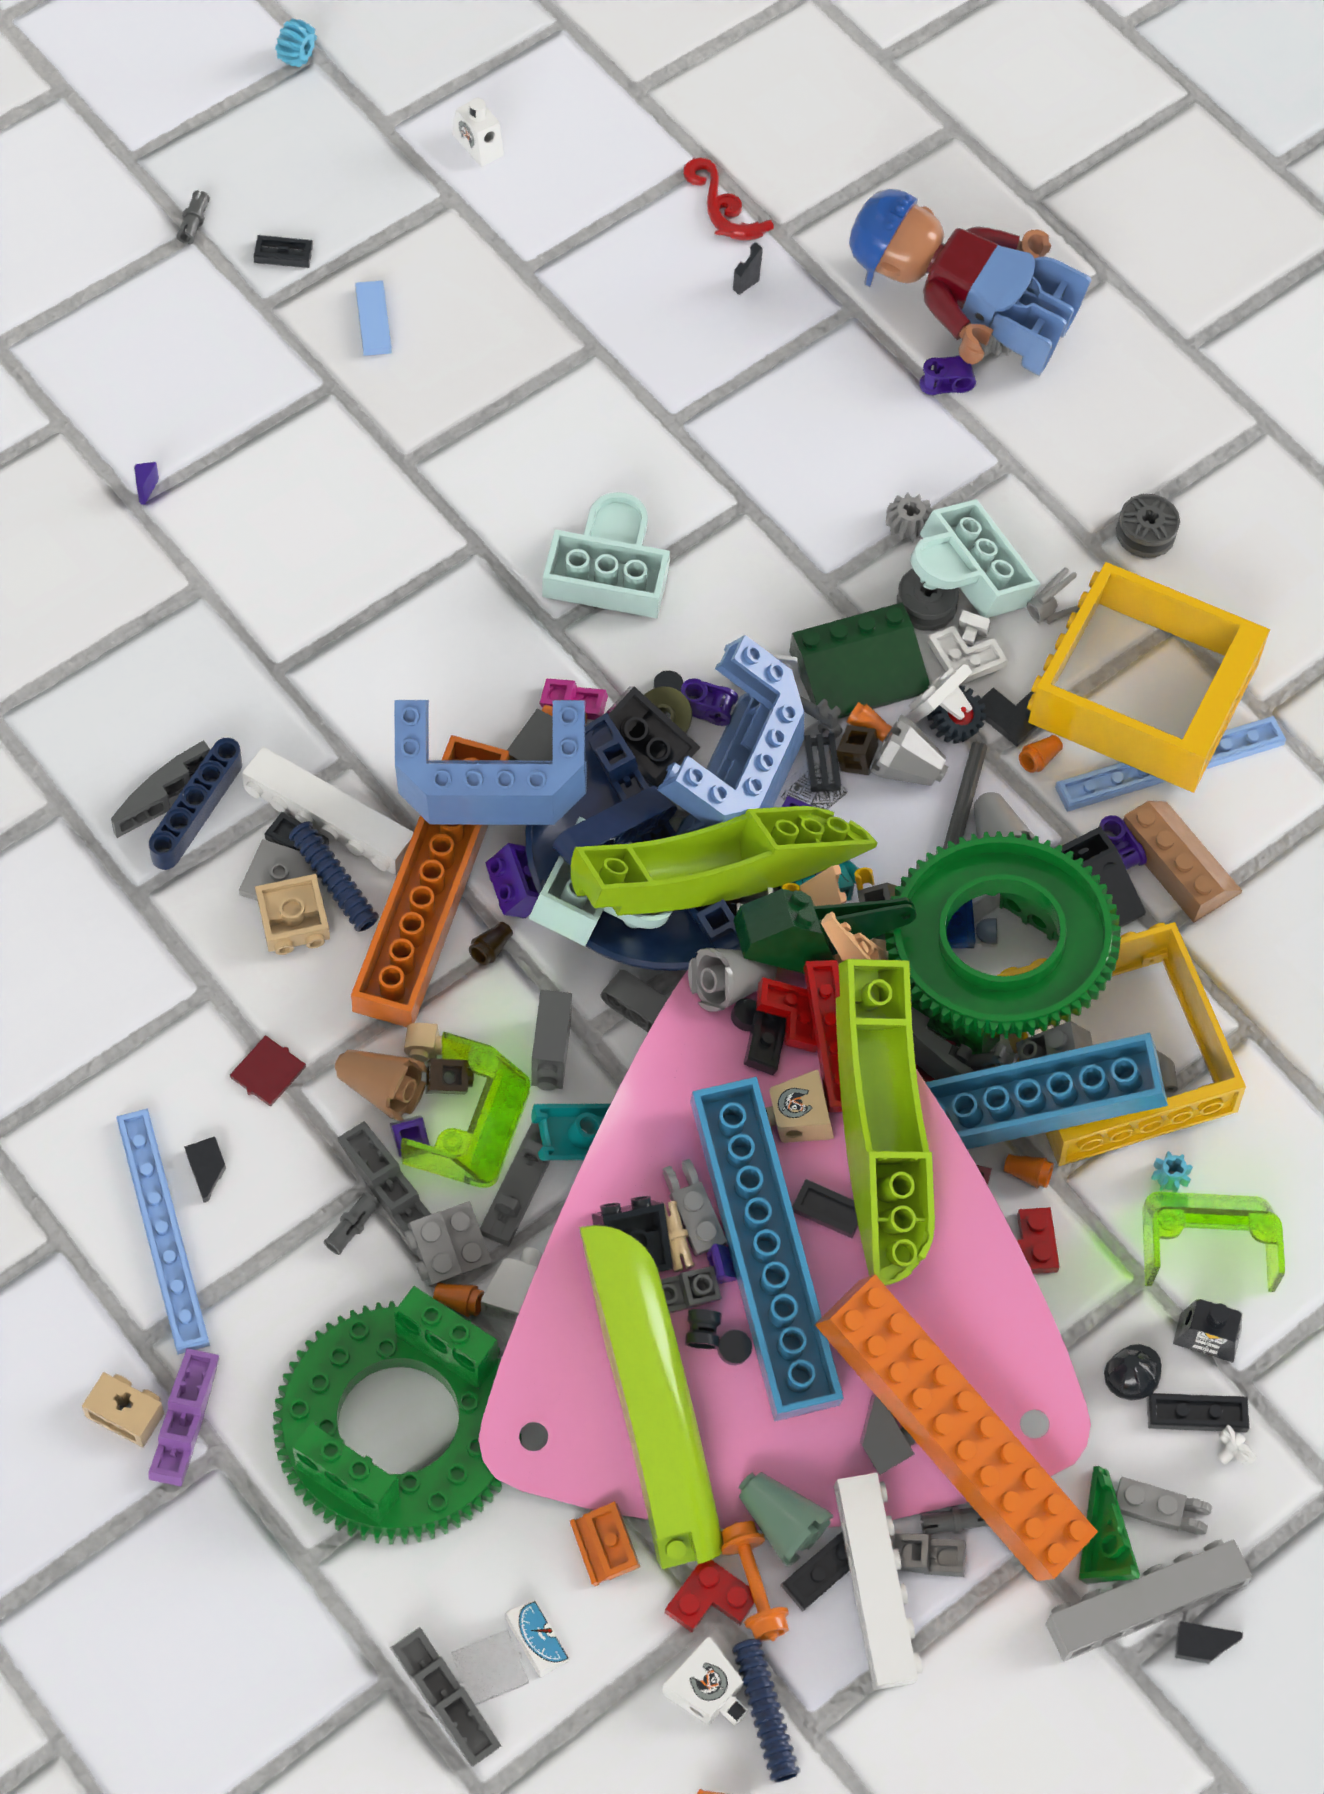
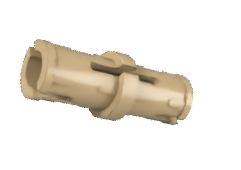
M677 1201L668 1202L670 1217L664 1203L674 1272L683 1271L680 1256L683 1257L686 1269L695 1266L686 1240L689 1237L688 1231L683 1229Z

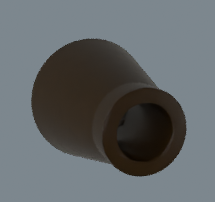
M499 922L493 928L472 939L469 946L471 957L481 965L493 963L508 939L513 935L511 927L505 922Z

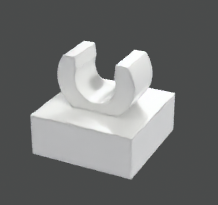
M965 610L962 611L959 619V629L965 630L962 639L966 645L974 646L977 635L987 637L991 619Z

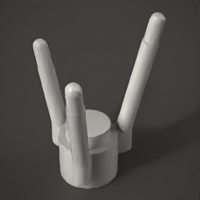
M1064 568L1037 596L1027 603V610L1036 622L1040 623L1045 620L1047 624H1050L1056 619L1079 611L1080 608L1074 606L1055 613L1058 604L1054 598L1058 592L1077 577V573L1073 572L1062 580L1069 572L1068 568Z

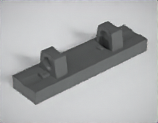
M531 1123L480 1227L482 1236L508 1247L550 1161L540 1160L538 1156L539 1150L543 1147L538 1123ZM528 1154L532 1157H535L538 1159L539 1162L530 1160L526 1158L525 1155Z

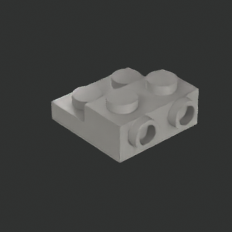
M470 1201L407 1224L409 1230L405 1231L407 1243L411 1250H417L420 1261L416 1262V1267L421 1280H427L429 1286L492 1263Z

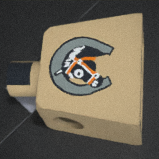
M819 1070L811 1071L769 1089L772 1106L765 1109L770 1127L777 1125L781 1142L834 1139Z

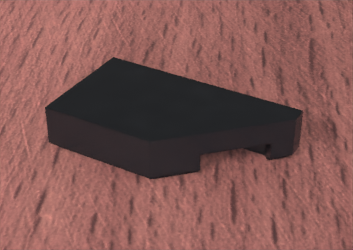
M1180 1621L1177 1629L1175 1658L1209 1664L1230 1647L1240 1642L1243 1638V1633Z

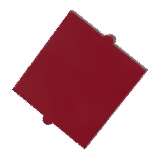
M265 1035L230 1074V1078L244 1087L248 1095H255L271 1107L306 1068V1064L291 1054L288 1047H281Z

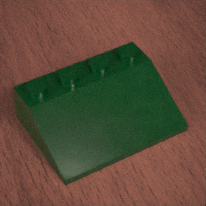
M903 602L792 633L789 653L792 657H797L799 660L800 678L810 701L818 705L823 699H826L827 705L831 710L838 706L841 714L837 717L838 719L850 716L858 702L864 706L867 703L872 709L917 697L923 694L930 685L915 630Z

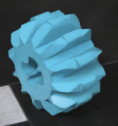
M292 18L290 21H286L284 28L280 29L279 37L276 38L278 40L275 46L277 58L291 66L301 67L303 64H306L315 48L314 43L317 39L315 28L300 19Z

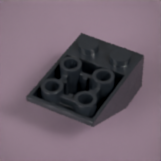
M1101 826L1062 845V853L1066 854L1072 851L1073 860L1082 858L1083 868L1091 866L1092 876L1100 875V884L1107 885L1106 894H1112V904L1117 906L1116 915L1120 917L1119 926L1123 927L1146 914L1117 848Z

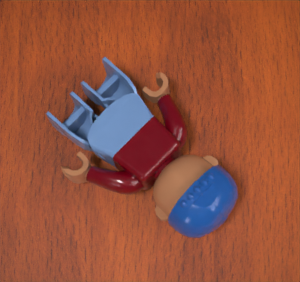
M897 189L878 191L870 197L859 211L852 226L849 246L853 257L867 270L864 281L865 285L871 287L875 271L900 283H914L928 274L923 288L924 302L935 318L956 340L962 338L958 350L959 355L964 361L970 364H977L982 361L984 351L979 342L987 346L991 335H993L1005 347L1023 356L1021 364L1025 369L1040 376L1053 355L1060 337L1063 338L1076 317L1090 285L1091 278L1054 258L1044 257L1046 253H1049L1052 246L1049 242V235L1044 231H1027L1022 241H1019L1020 236L998 229L971 227L964 230L957 228L944 244V231L940 221L928 207L918 206V199Z

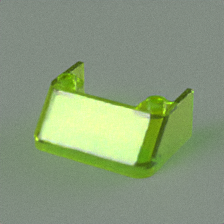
M443 1031L441 1037L442 1059L468 1060L470 1070L479 1076L486 1077L487 1080L468 1131L456 1128L446 1129L439 1134L434 1147L403 1138L401 1141L402 1164L479 1188H488L493 1186L500 1177L530 1095V1079L493 1046Z
M1154 1192L1146 1198L1142 1208L1145 1286H1152L1161 1267L1160 1239H1174L1182 1233L1184 1228L1249 1231L1256 1241L1265 1244L1268 1292H1275L1285 1275L1283 1226L1278 1215L1267 1200L1258 1196Z

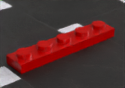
M837 960L806 961L803 968L825 1101L828 1112H842L836 1023V998L840 996Z

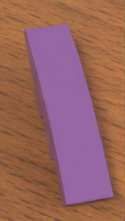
M186 1349L168 1399V1410L158 1435V1447L148 1472L149 1480L182 1487L211 1393L219 1355Z

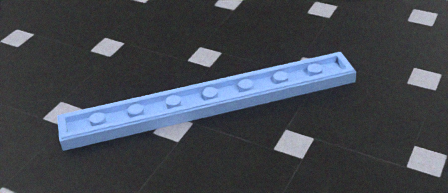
M1271 716L1226 730L1206 769L1283 746L1286 738L1275 717ZM1120 762L1058 781L1055 788L1068 812L1166 781Z
M148 1108L117 1116L177 1355L185 1353L187 1348L197 1350L210 1346Z

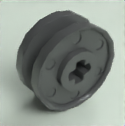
M1140 494L1131 497L1122 507L1116 526L1117 539L1122 547L1131 554L1140 557H1158L1163 555L1173 547L1180 526L1179 512L1174 504L1164 497L1155 494Z
M910 569L902 576L898 585L897 603L903 602L914 628L919 630H936L945 627L953 620L957 612L959 587L954 589H927L923 586L924 583L920 582V577L915 573L914 569Z

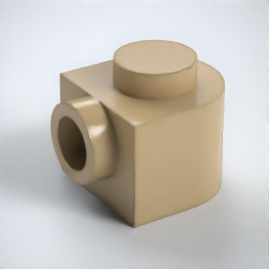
M412 1023L407 1026L404 1053L409 1058L426 1062L430 1058L437 1059V1055L443 1054L444 1036L439 1035L437 1024Z

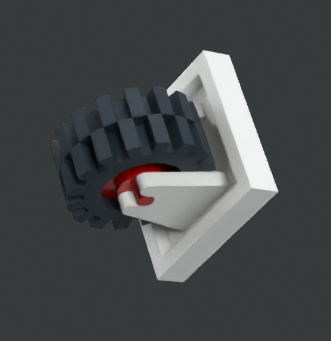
M965 663L956 670L951 666L944 674L937 677L923 694H920L909 704L912 710L905 717L911 719L916 724L928 715V721H934L930 725L931 730L937 728L939 731L935 735L938 738L945 735V742L953 740V744H958L974 736L984 725L982 721L986 719V713H981V711L985 709L984 703L978 704L977 701L982 699L979 695L972 696L974 690L969 688L965 691V686L960 685L973 671Z

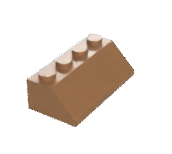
M1147 801L1124 815L1123 821L1146 853V867L1193 923L1241 894V888L1166 801Z

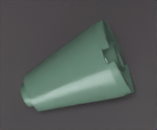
M762 1472L756 1476L753 1473L749 1474L739 1486V1489L742 1491L739 1495L740 1500L780 1560L787 1567L793 1565L801 1558L797 1554L799 1550L801 1552L806 1548L809 1550L829 1527L830 1519L833 1518V1515L828 1510Z

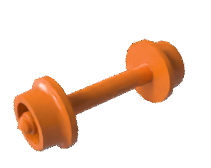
M754 1521L735 1522L721 1532L724 1542L721 1551L723 1555L739 1554L758 1613L744 1621L745 1627L751 1629L754 1639L775 1641L777 1637L789 1631L786 1620L789 1611L786 1607L771 1609L752 1552V1549L763 1544L765 1541L764 1534L758 1532Z

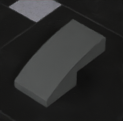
M895 1534L894 1549L899 1551L901 1570L930 1575L965 1577L966 1542L964 1539H931L929 1534Z

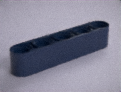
M229 737L222 738L213 745L149 839L151 860L158 869L168 870L179 862L241 771V750L239 743L235 739ZM228 755L233 756V757H231V758H226V759L223 758L224 756H228ZM212 778L217 779V780H215V781H213V782L207 781V780L212 779ZM193 802H201L198 805H191ZM178 825H185V827L180 829L175 828ZM164 848L169 849L166 852H158L159 850Z
M654 785L566 829L555 839L552 847L571 866L575 847L628 844L667 823L676 813L677 806L657 790L658 787Z

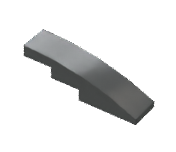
M204 740L177 755L153 773L127 798L111 818L116 838L169 811V799L182 792L189 782L190 776L195 773L210 751Z
M911 1006L915 1063L935 1080L975 1072L949 1055L952 1044L927 1029L926 1026L930 1018Z
M365 1121L337 1138L363 1180L404 1236L405 1231L409 1230L407 1225L409 1222L431 1215L420 1201L418 1192L401 1172L398 1162Z
M418 1627L390 1647L423 1699L471 1767L501 1747L498 1739L463 1686H460L444 1659L439 1657L421 1627Z

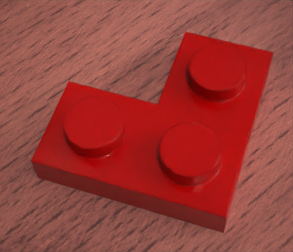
M763 977L758 983L756 1010L786 1018V1046L815 1053L817 1047L807 989Z
M1051 1207L1019 1209L1017 1218L1021 1239L1017 1240L1032 1273L1058 1272L1060 1265Z
M709 1560L695 1567L665 1608L664 1613L693 1633L712 1606L741 1625L755 1606L750 1587L713 1560Z

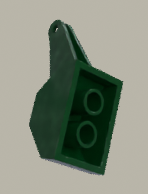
M780 889L741 905L733 922L744 959L804 974L803 967L806 961L836 960L834 955L838 954L821 925V921L826 914L830 912L835 913V917L840 924L847 922L850 925V932L852 934L861 933L871 940L912 923L917 913L912 900L906 897L881 901L815 906L811 896L802 891L793 892Z

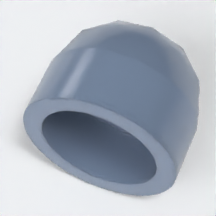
M997 918L983 919L977 924L976 935L979 940L985 943H997Z

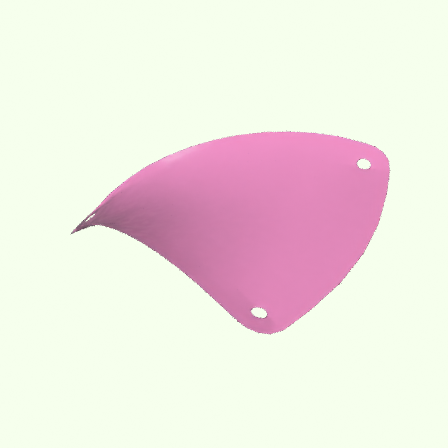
M777 967L776 981L807 989L805 974ZM688 970L659 1012L641 1044L595 1135L567 1196L500 1361L482 1418L478 1440L483 1462L495 1479L518 1490L591 1510L598 1509L615 1501L623 1516L648 1520L642 1489L616 1384L607 1357L579 1227L593 1225L592 1214L601 1212V1205L620 1203L621 1207L631 1205V1199L639 1196H650L653 1201L665 1203L668 1216L670 1217L668 1202H671L669 1197L671 1193L662 1170L665 1167L671 1166L676 1173L680 1189L688 1187L689 1184L682 1171L681 1163L684 1160L690 1159L698 1174L699 1182L702 1181L724 1233L690 1103L692 1091L757 1077L766 1108L772 1106L769 1089L773 1086L814 1070H819L822 1083L817 1051L812 1053L786 1046L785 1036L778 1070L774 1075L743 1065L751 1031H743L732 1022L731 1011L736 1003L716 1012H709L697 1003L701 1002L698 994H692L690 990ZM758 990L743 999H752L757 1002ZM916 1069L923 1122L929 1152H932L935 1230L931 1247L925 1259L921 1260L909 1276L896 1283L886 1285V1287L1051 1477L1075 1464L1087 1447L1091 1427L1087 1404L1065 1343L1010 1226L963 1141ZM828 1112L834 1139L784 1143L780 1140L777 1125L771 1127L792 1206L805 1179L854 1200L842 1112ZM794 1213L821 1316L823 1317L859 1280L869 1277L859 1227L853 1238H850ZM686 1238L695 1266L686 1269L683 1257L680 1256L683 1271L674 1272L671 1269L659 1272L660 1279L678 1276L682 1272L710 1267L706 1255L708 1252L695 1256ZM737 1280L718 1284L722 1297L718 1301L670 1313L700 1433L720 1528L725 1529L735 1522L754 1521L739 1498L742 1492L739 1486L749 1474L753 1473L756 1476L761 1472L828 1510L833 1515V1518L830 1519L829 1527L841 1526L834 1491V1484L837 1479L878 1473L860 1443L871 1396L874 1394L829 1342L844 1397L840 1406L774 1422ZM691 1309H706L720 1312L722 1314L721 1324L717 1327L716 1333L719 1336V1340L730 1330L743 1331L752 1342V1352L749 1358L742 1364L729 1365L721 1360L717 1349H699L686 1346V1333L690 1331V1324L687 1321L688 1311ZM1030 1410L1043 1412L1049 1420V1429L1040 1438H1029L1021 1430L1020 1420ZM893 1417L896 1423L898 1424L899 1428H902L903 1426L897 1421L895 1417ZM532 1422L540 1423L548 1432L546 1445L537 1451L525 1449L519 1439L521 1429L526 1424ZM917 1442L910 1446L914 1452L913 1456L881 1475L878 1474L879 1482H884L887 1489L888 1501L884 1503L886 1516L891 1515L892 1520L969 1503ZM754 1521L757 1530H760V1528L758 1527V1525H757L756 1522Z

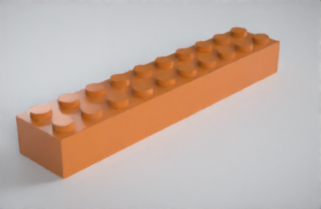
M451 735L442 760H509V751ZM420 815L352 990V1012L403 1027L415 1023L488 825L429 824Z
M875 1274L859 1280L815 1324L825 1338L1036 1581L1055 1579L1096 1535L1098 1531Z

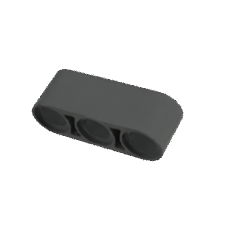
M619 970L600 994L602 1000L610 1008L646 1032H649L659 1012L668 1000V997L626 970Z

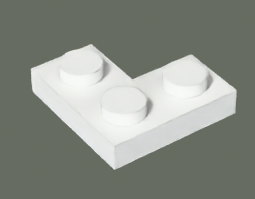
M955 626L928 636L927 643L945 672L951 666L956 670L964 663L973 671L960 685L1007 667L1008 659L995 638L968 648Z

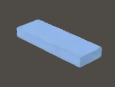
M383 281L355 283L363 355L392 353Z

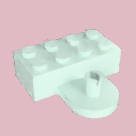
M609 493L598 498L593 503L584 535L555 529L543 574L542 597L658 618L669 572L670 551L643 546L648 520L647 511L643 503L627 493Z
M977 499L933 510L920 532L923 539L917 543L911 554L912 568L920 577V582L924 583L923 586L925 588L934 590L936 588L954 589L960 587L980 616L986 618L1027 607V603L1031 601L1041 585Z
M579 817V819H578V821L576 822V824H578V823H580V822H582V821H584V820H586V819ZM559 856L528 919L586 946L602 911L623 920L630 928L654 929L664 925L672 911L618 916L613 907L594 908L587 896L577 897L571 880V866Z

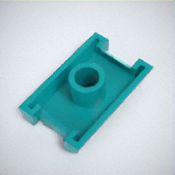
M534 1104L531 1120L532 1123H538L543 1145L538 1152L540 1160H584L611 1104Z

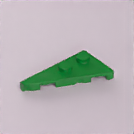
M1093 1466L1087 1519L1098 1532L1082 1549L1078 1579L1086 1584L1139 1579V1569L1109 1471L1100 1466Z

